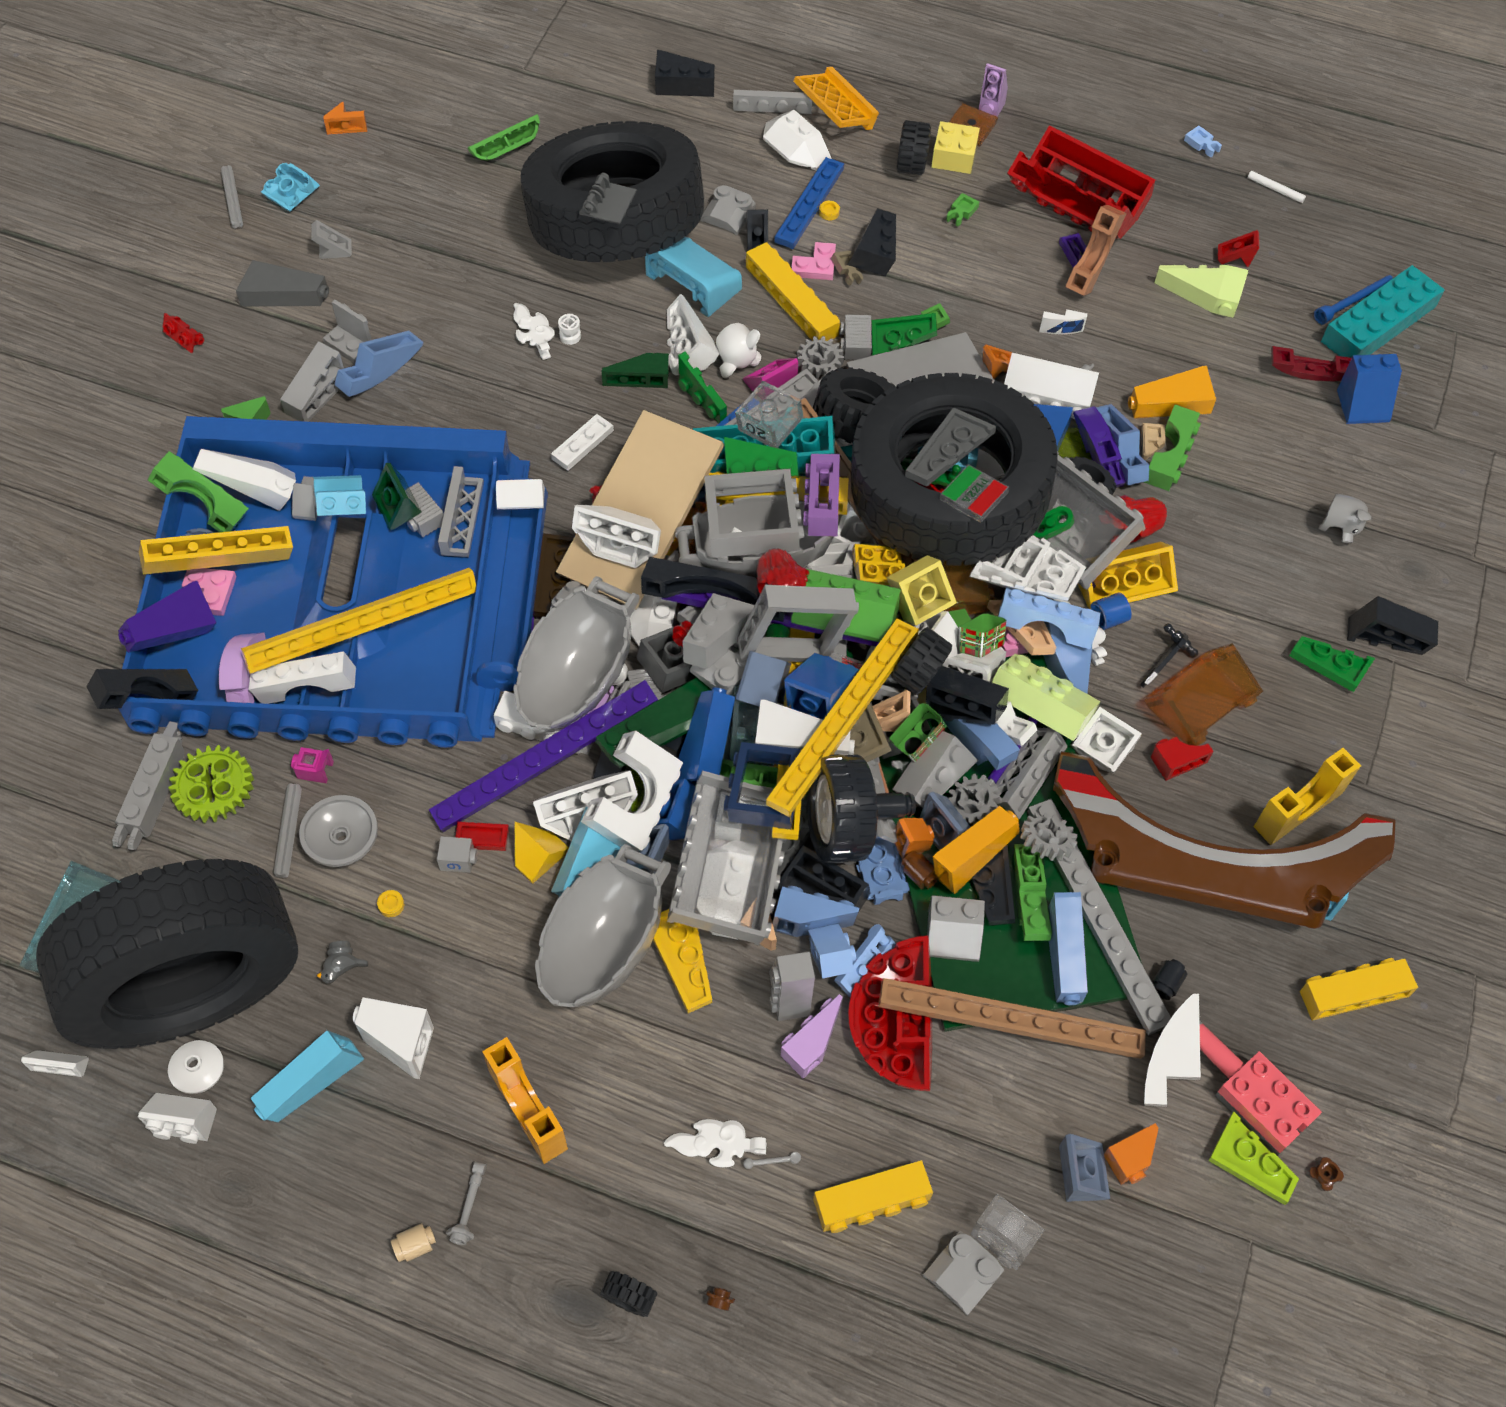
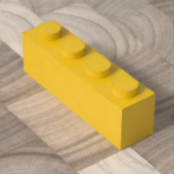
M1388 958L1375 966L1364 964L1350 972L1339 970L1332 973L1329 977L1322 978L1320 975L1311 977L1306 980V984L1299 992L1313 1021L1410 997L1416 991L1418 985L1405 958L1396 961L1394 958Z
M921 1160L816 1191L813 1200L823 1232L831 1230V1233H838L848 1228L847 1225L858 1222V1225L868 1224L875 1220V1216L885 1214V1217H891L901 1213V1209L912 1206V1209L924 1207L931 1199L933 1191Z

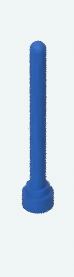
M1387 275L1332 306L1323 305L1314 311L1315 320L1322 325L1331 321L1335 313L1372 294L1392 280L1393 277Z

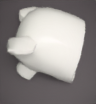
M734 323L728 325L719 333L716 339V346L724 362L720 366L723 378H728L732 375L736 368H745L749 365L755 367L759 364L761 354L757 351L756 346L760 338L758 330L753 329L750 331L745 325Z

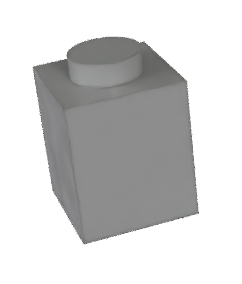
M441 836L437 855L440 871L471 873L472 864H476L478 850L474 848L472 839Z

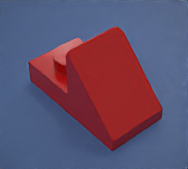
M1256 230L1218 244V260L1221 265L1242 258L1245 265L1249 267L1260 248L1259 231Z

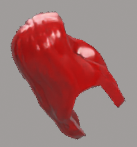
M1127 495L1119 496L1125 501L1126 507L1130 510H1138L1144 517L1143 522L1146 529L1141 531L1130 543L1148 537L1163 528L1167 517V508L1162 501L1153 497L1135 500ZM1107 510L1105 511L1106 515L1099 516V521L1103 525L1112 524L1115 528L1126 530L1128 527ZM1120 535L1114 536V537H1113L1114 540H1111V544H1112Z
M779 548L769 549L758 560L757 589L761 594L764 586L767 584L806 587L809 570L798 565L786 550Z

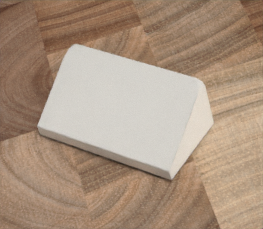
M541 479L496 481L497 509L544 508L545 487Z
M34 1051L23 1056L21 1061L30 1071L82 1077L84 1076L89 1058L87 1056Z

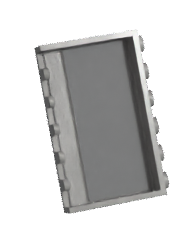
M1057 451V468L1047 512L1059 506H1066L1071 509L1075 520L1070 529L1047 539V541L1050 542L1051 548L1057 552L1062 550L1086 567L1078 584L1087 590L1091 586L1090 584L1141 531L1146 529L1143 522L1144 517L1138 510H1130L1126 507V503L1122 498L1117 495L1113 497L1109 494L1106 486L1100 482L1096 484L1085 470L1079 471L1076 469L1075 464L1069 458L1065 457L1063 459L1058 455ZM1061 519L1059 523L1065 522L1066 519ZM1045 529L1038 530V533H1042Z
M702 771L696 782L667 922L688 925L755 943V945L759 946L764 938L769 937L772 924L768 922L769 914L773 913L776 899L772 897L774 890H777L780 882V875L777 874L778 866L782 865L785 854L784 851H781L782 843H785L787 839L772 838L773 827L729 822L728 811H724L725 796H730L731 793L729 778ZM743 782L739 803L767 806L766 799L773 790Z

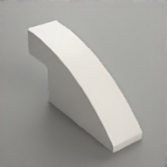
M1192 994L1169 1020L1158 1039L1147 1072L1145 1106L1167 1107V1079L1200 1080L1199 994Z

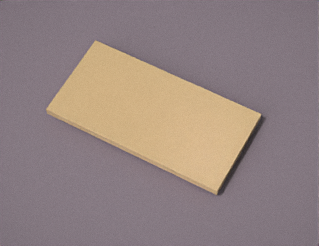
M643 410L592 506H610L652 519L661 530L658 553L653 557L664 559L675 539L676 528L682 526L705 483L704 476L709 475L724 447V443ZM577 533L556 573L571 581H577L587 588L593 578L598 576L602 578L603 582L630 594L636 593L639 595V602L635 608L637 610L645 595L642 594L641 575L647 561L639 567L633 568L595 556ZM598 591V593L605 595L613 600H616L624 605L626 603L602 591Z

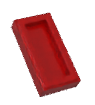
M458 822L455 837L472 839L473 846L477 850L506 851L509 825Z

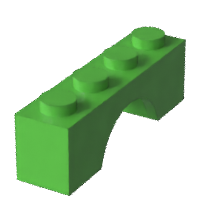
M1174 405L1165 428V436L1171 440L1174 448L1167 452L1154 453L1149 465V481L1144 483L1167 491L1170 490L1172 483H1178L1182 472L1178 468H1184L1188 457L1184 453L1185 451L1190 452L1195 440L1191 436L1197 435L1201 423L1197 422L1200 415L1199 412Z
M170 451L153 468L147 480L167 495L174 492H187L198 497L208 510L207 524L219 532L233 531L249 509L240 500L235 499L224 491L221 486L214 484L203 474L193 470L182 458Z

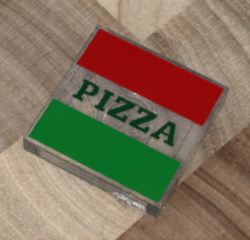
M968 464L942 491L940 500L981 523L1009 493V486Z

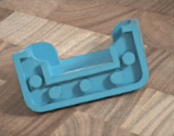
M684 236L677 243H673L672 246L665 249L660 248L661 251L650 255L646 253V275L654 280L658 276L662 278L667 274L692 291L694 301L699 300L703 307L700 309V312L707 317L711 316L742 289V276L737 269L732 268L693 242L689 237Z

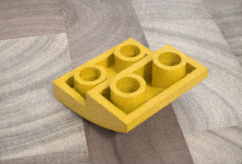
M854 544L852 548L857 580L889 585L886 577L905 568V563L901 561V553L897 552L896 548L893 550L887 546Z

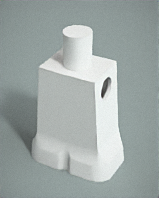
M999 647L982 658L960 653L957 656L946 659L943 666L992 682L998 668L1005 663L1006 651Z

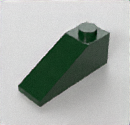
M645 353L604 367L601 371L602 385L668 388L669 354Z

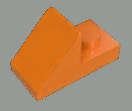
M341 102L323 116L327 135L367 132L364 111L346 112L344 102Z
M985 345L983 347V362L993 379H995L1002 371L1007 372L1012 352Z

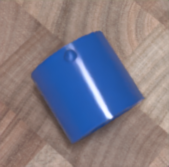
M1120 592L1096 600L1091 604V610L1100 612L1099 627L1103 630L1127 622L1132 617L1130 604L1127 598Z

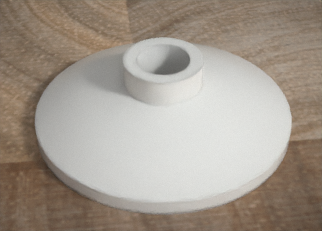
M203 1040L184 1044L176 1050L170 1059L168 1076L171 1083L176 1089L186 1094H198L209 1090L218 1082L223 1073L224 1059L222 1053L214 1044ZM198 1060L195 1067H189L192 1061Z

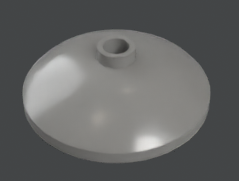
M348 795L331 796L317 802L304 815L299 829V838L305 853L313 861L330 867L346 866L360 860L373 847L378 834L377 819L370 806L361 799ZM346 836L344 840H338L339 837Z

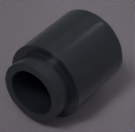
M1175 959L1171 961L1165 960L1152 980V984L1161 999L1170 1000L1171 997L1176 996L1188 973L1181 962Z

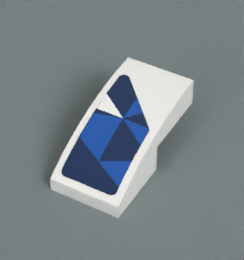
M1066 309L1065 315L1044 311L1039 332L1048 334L1083 332L1087 313Z

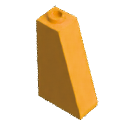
M1201 366L1134 387L1132 395L1128 398V408L1132 410L1133 417L1170 416L1174 405L1199 412L1200 414H1211L1216 397L1207 366Z
M999 806L933 856L935 875L939 878L938 880L952 893L955 894L1019 833V820L1012 811H1005Z

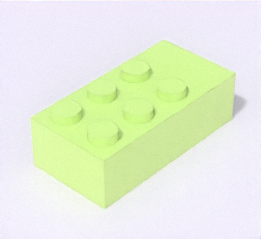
M1014 654L998 668L992 683L1009 688L1008 701L1011 702L1013 707L1073 741L1084 730L1100 704L1099 700L1077 689L1070 681L1054 676L1045 667H1038L1031 663L1030 659L1024 655Z

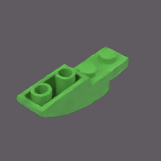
M1014 844L1017 909L1024 941H1050L1052 932L1045 894L1046 879L1043 860L1040 858L1039 852L1031 853V846Z

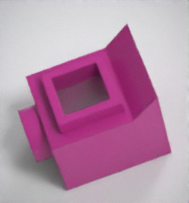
M301 747L299 754L293 755L291 767L294 769L297 779L327 784L328 778L324 769L326 765L333 766L334 761L329 749L321 751Z

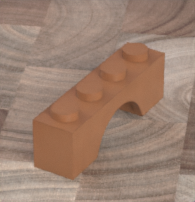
M1110 205L1100 207L1092 225V235L1088 246L1079 262L1073 268L1065 287L1083 296L1092 292L1127 213Z

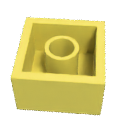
M940 121L934 147L932 168L971 174L980 128Z
M928 555L886 577L890 587L901 589L899 611L903 620L915 626L957 603L941 560Z

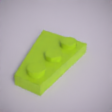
M1233 1112L1208 1161L1286 1205L1299 1178L1275 1153H1271L1259 1141L1260 1138L1253 1131L1250 1132L1240 1121L1241 1118Z

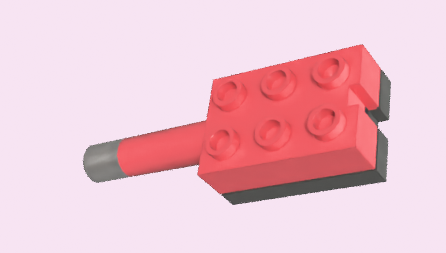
M1199 1020L1200 1050L1229 1079L1215 1096L1232 1113L1235 1112L1241 1118L1240 1121L1250 1131H1253L1272 1153L1278 1156L1322 1112L1260 1051L1244 1064Z

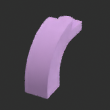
M265 632L237 635L225 646L219 667L220 690H225L227 702L254 703V696L249 690L250 673L247 671L241 648L266 640Z

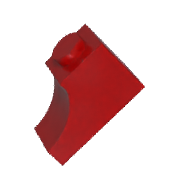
M1174 737L1170 740L1162 739L1157 742L1151 759L1165 781L1207 764L1214 751L1209 744L1193 746L1179 741L1177 737Z

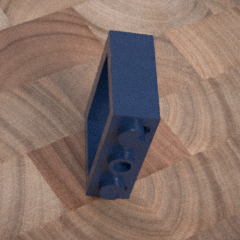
M741 742L740 751H735L733 766L736 767L735 774L731 773L729 777L731 793L730 796L726 795L724 800V811H728L729 822L791 829L794 811L788 817L771 807L739 803L748 761L780 764L790 767L802 749Z

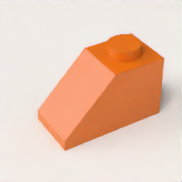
M902 818L898 820L896 825L898 841L894 844L902 860L912 851H916L919 854L930 850L935 837L930 825L926 826L923 818Z
M1156 1123L1108 1147L1104 1153L1106 1161L1121 1185L1128 1181L1131 1184H1135L1146 1177L1145 1171L1151 1165L1158 1133Z

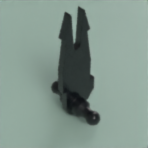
M1169 623L1165 624L1163 628L1165 632L1171 635V640L1174 643L1140 684L1143 688L1150 684L1180 648L1183 651L1186 650L1191 657H1197L1199 654L1198 650L1191 646V641L1188 639L1189 636L1186 633L1182 634L1179 630H1175Z

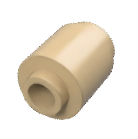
M423 1223L397 1234V1238L391 1240L398 1262L403 1260L408 1262L433 1250L431 1244L436 1243L431 1227L425 1228Z

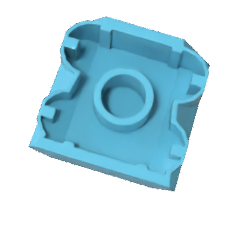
M282 163L276 169L277 177L268 180L264 184L261 193L285 210L291 211L320 185L295 165Z

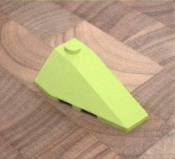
M1160 265L1154 283L1212 313L1233 318L1240 301L1248 270L1229 265H1220L1219 268H1207V265H1200L1199 268H1188L1185 265Z

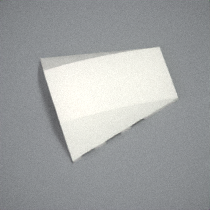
M1032 535L1023 545L1014 551L1011 550L1010 553L999 558L996 556L994 560L986 562L979 560L970 577L1004 588L1019 589L1037 596L1068 601L1086 567L1062 550L1057 552L1051 548L1050 542L1042 538L1040 540Z

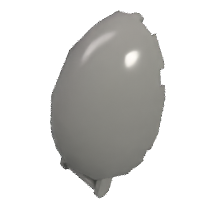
M786 495L746 496L733 499V503L721 506L717 503L719 534L729 533L734 527L742 532L790 528ZM799 501V508H796V510H801V524H798V526L803 525L804 538L799 539V551L787 552L798 565L804 567L825 554L834 536H808V526H804L803 522L804 511L809 510H804V501ZM698 512L692 517L693 525L676 528L675 537L678 539L680 551L678 562L758 577L757 565L760 557L727 556L711 558L707 512L702 514ZM688 539H695L696 554L689 553Z
M595 576L587 589L583 586L574 589V592L566 598H561L554 603V607L546 617L540 619L532 630L521 654L517 667V684H514L517 711L531 727L548 729L567 727L596 708L620 676L629 653L632 630L630 616L639 602L638 594L625 592L603 582L602 578ZM602 591L626 603L625 605H620L597 593Z
M624 844L615 858L613 855L602 857L601 861L597 862L591 868L587 867L579 873L580 877L575 880L571 887H567L556 901L543 928L539 941V957L535 961L538 988L554 1006H592L624 984L649 951L660 924L662 908L661 886L670 872L671 864L669 862L657 861L632 850L631 846ZM629 859L635 863H638L642 866H645L649 869L656 871V873L650 874L644 870L627 864L626 861Z

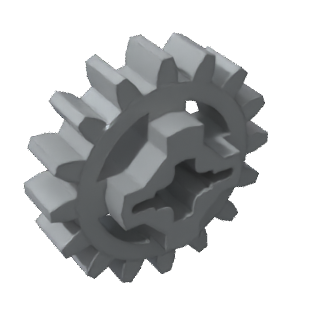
M816 336L813 337V341L806 339L805 345L800 344V349L797 350L798 366H801V371L807 368L818 379L820 375L824 376L833 366L841 368L844 361L843 349H839V343L833 344L832 338L825 341V336H822L821 340H818Z
M973 774L971 780L964 776L962 784L954 783L957 787L956 790H949L952 798L948 799L971 826L998 807L997 804L1003 801L999 796L1002 793L992 779L988 780L985 775H982L979 779L976 774Z
M1035 813L1033 817L1028 816L1020 830L1022 832L1020 838L1025 840L1024 846H1031V853L1039 852L1040 858L1043 859L1044 856H1047L1051 861L1055 857L1060 861L1065 856L1070 857L1077 845V841H1075L1077 834L1072 833L1073 827L1065 826L1067 821L1063 820L1060 822L1057 820L1058 817L1056 815L1049 817L1047 813H1044L1043 817L1038 813Z

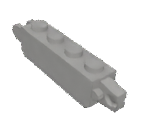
M170 721L163 734L154 733L115 820L118 826L112 838L113 846L121 847L127 834H130L127 844L128 849L136 850L142 837L147 838L150 836L169 793L168 787L172 785L169 778L176 776L173 768H179V761L184 758L182 732L177 727L178 723Z

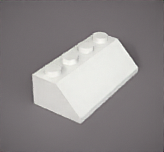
M1012 353L1004 384L1008 385V389L1012 387L1022 393V397L1025 395L1034 404L1073 407L1074 412L1090 407L1099 373Z

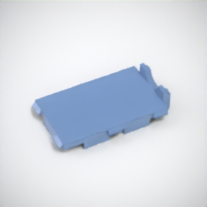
M880 837L876 838L869 857L863 861H857L858 865H856L858 873H861L862 880L869 884L871 894L868 900L874 899L875 905L889 899L903 900V893H908L909 886L908 882H905V874L901 866L902 860L899 857L898 850L894 843Z

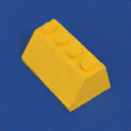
M1156 542L1123 550L1093 581L1096 585L1094 589L1092 583L1087 590L1078 584L1088 608L1091 609L1092 602L1118 592L1122 593L1128 602H1133L1178 591L1173 546L1163 542ZM1099 556L1088 558L1086 560L1089 563L1093 564Z

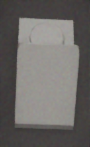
M318 220L311 224V240L319 244L320 259L342 258L352 255V242L350 238Z
M304 476L301 484L294 483L292 516L295 519L316 521L317 511L313 477Z

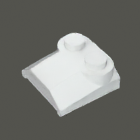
M1099 707L1072 744V747L1080 755L1090 757L1100 769L1114 774L1127 755L1134 749L1142 733Z

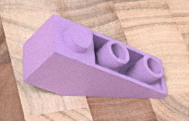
M986 64L978 113L993 118L998 117L1005 105L1008 90L1006 69Z
M840 994L834 1000L829 998L820 1007L821 1011L815 1017L809 1016L801 1024L802 1029L795 1035L793 1033L789 1034L781 1043V1057L802 1078H805L823 1061L841 1007L842 996Z

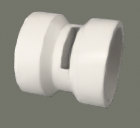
M573 314L561 316L558 320L560 340L567 345L576 344L581 339L579 318Z

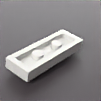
M596 414L551 453V459L569 471L614 431L613 425Z

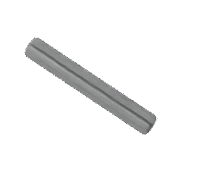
M230 165L222 166L221 173L230 221L234 229L242 228L243 221L234 173Z
M290 783L286 789L273 872L277 878H287L289 876L302 791L299 784Z

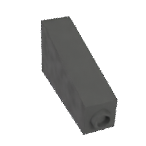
M252 260L236 289L240 305L244 307L321 306L324 298L328 297L329 286L323 275Z

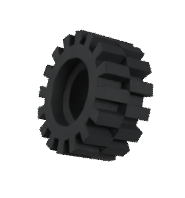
M610 1271L600 1295L611 1304H615L627 1312H632L641 1317H648L657 1292L652 1287L646 1286L644 1282L637 1281L634 1277L631 1278L626 1274Z

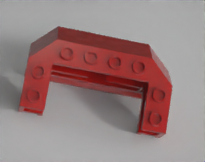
M1050 125L1030 160H1028L1023 152L1019 151L1007 172L1011 178L1010 182L1015 185L1017 190L1029 193L1043 207H1047V205L1053 207V211L1060 216L1065 214L1070 216V220L1081 226L1083 223L1089 226L1088 230L1091 232L1092 225L1101 206L1110 205L1127 213L1116 236L1117 239H1121L1139 219L1152 197L1156 180ZM1062 169L1078 176L1075 183L1059 175ZM1112 195L1119 197L1116 203L1111 198Z

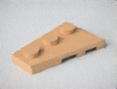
M989 600L987 608L995 616H998L1002 600ZM1044 621L1030 622L1020 630L1006 626L1009 632L1031 655H1053L1055 653L1056 645Z

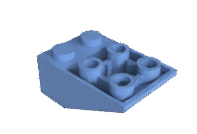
M782 887L773 919V927L776 932L794 937L809 935L808 930L835 924H839L841 928L854 925L859 908L854 907L852 902L846 900H839V902L829 900L828 896L821 893L811 895L804 893L799 887Z

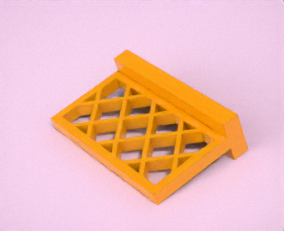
M827 67L823 74L795 76L793 82L839 128L862 125L866 130L873 129L879 112L833 67Z

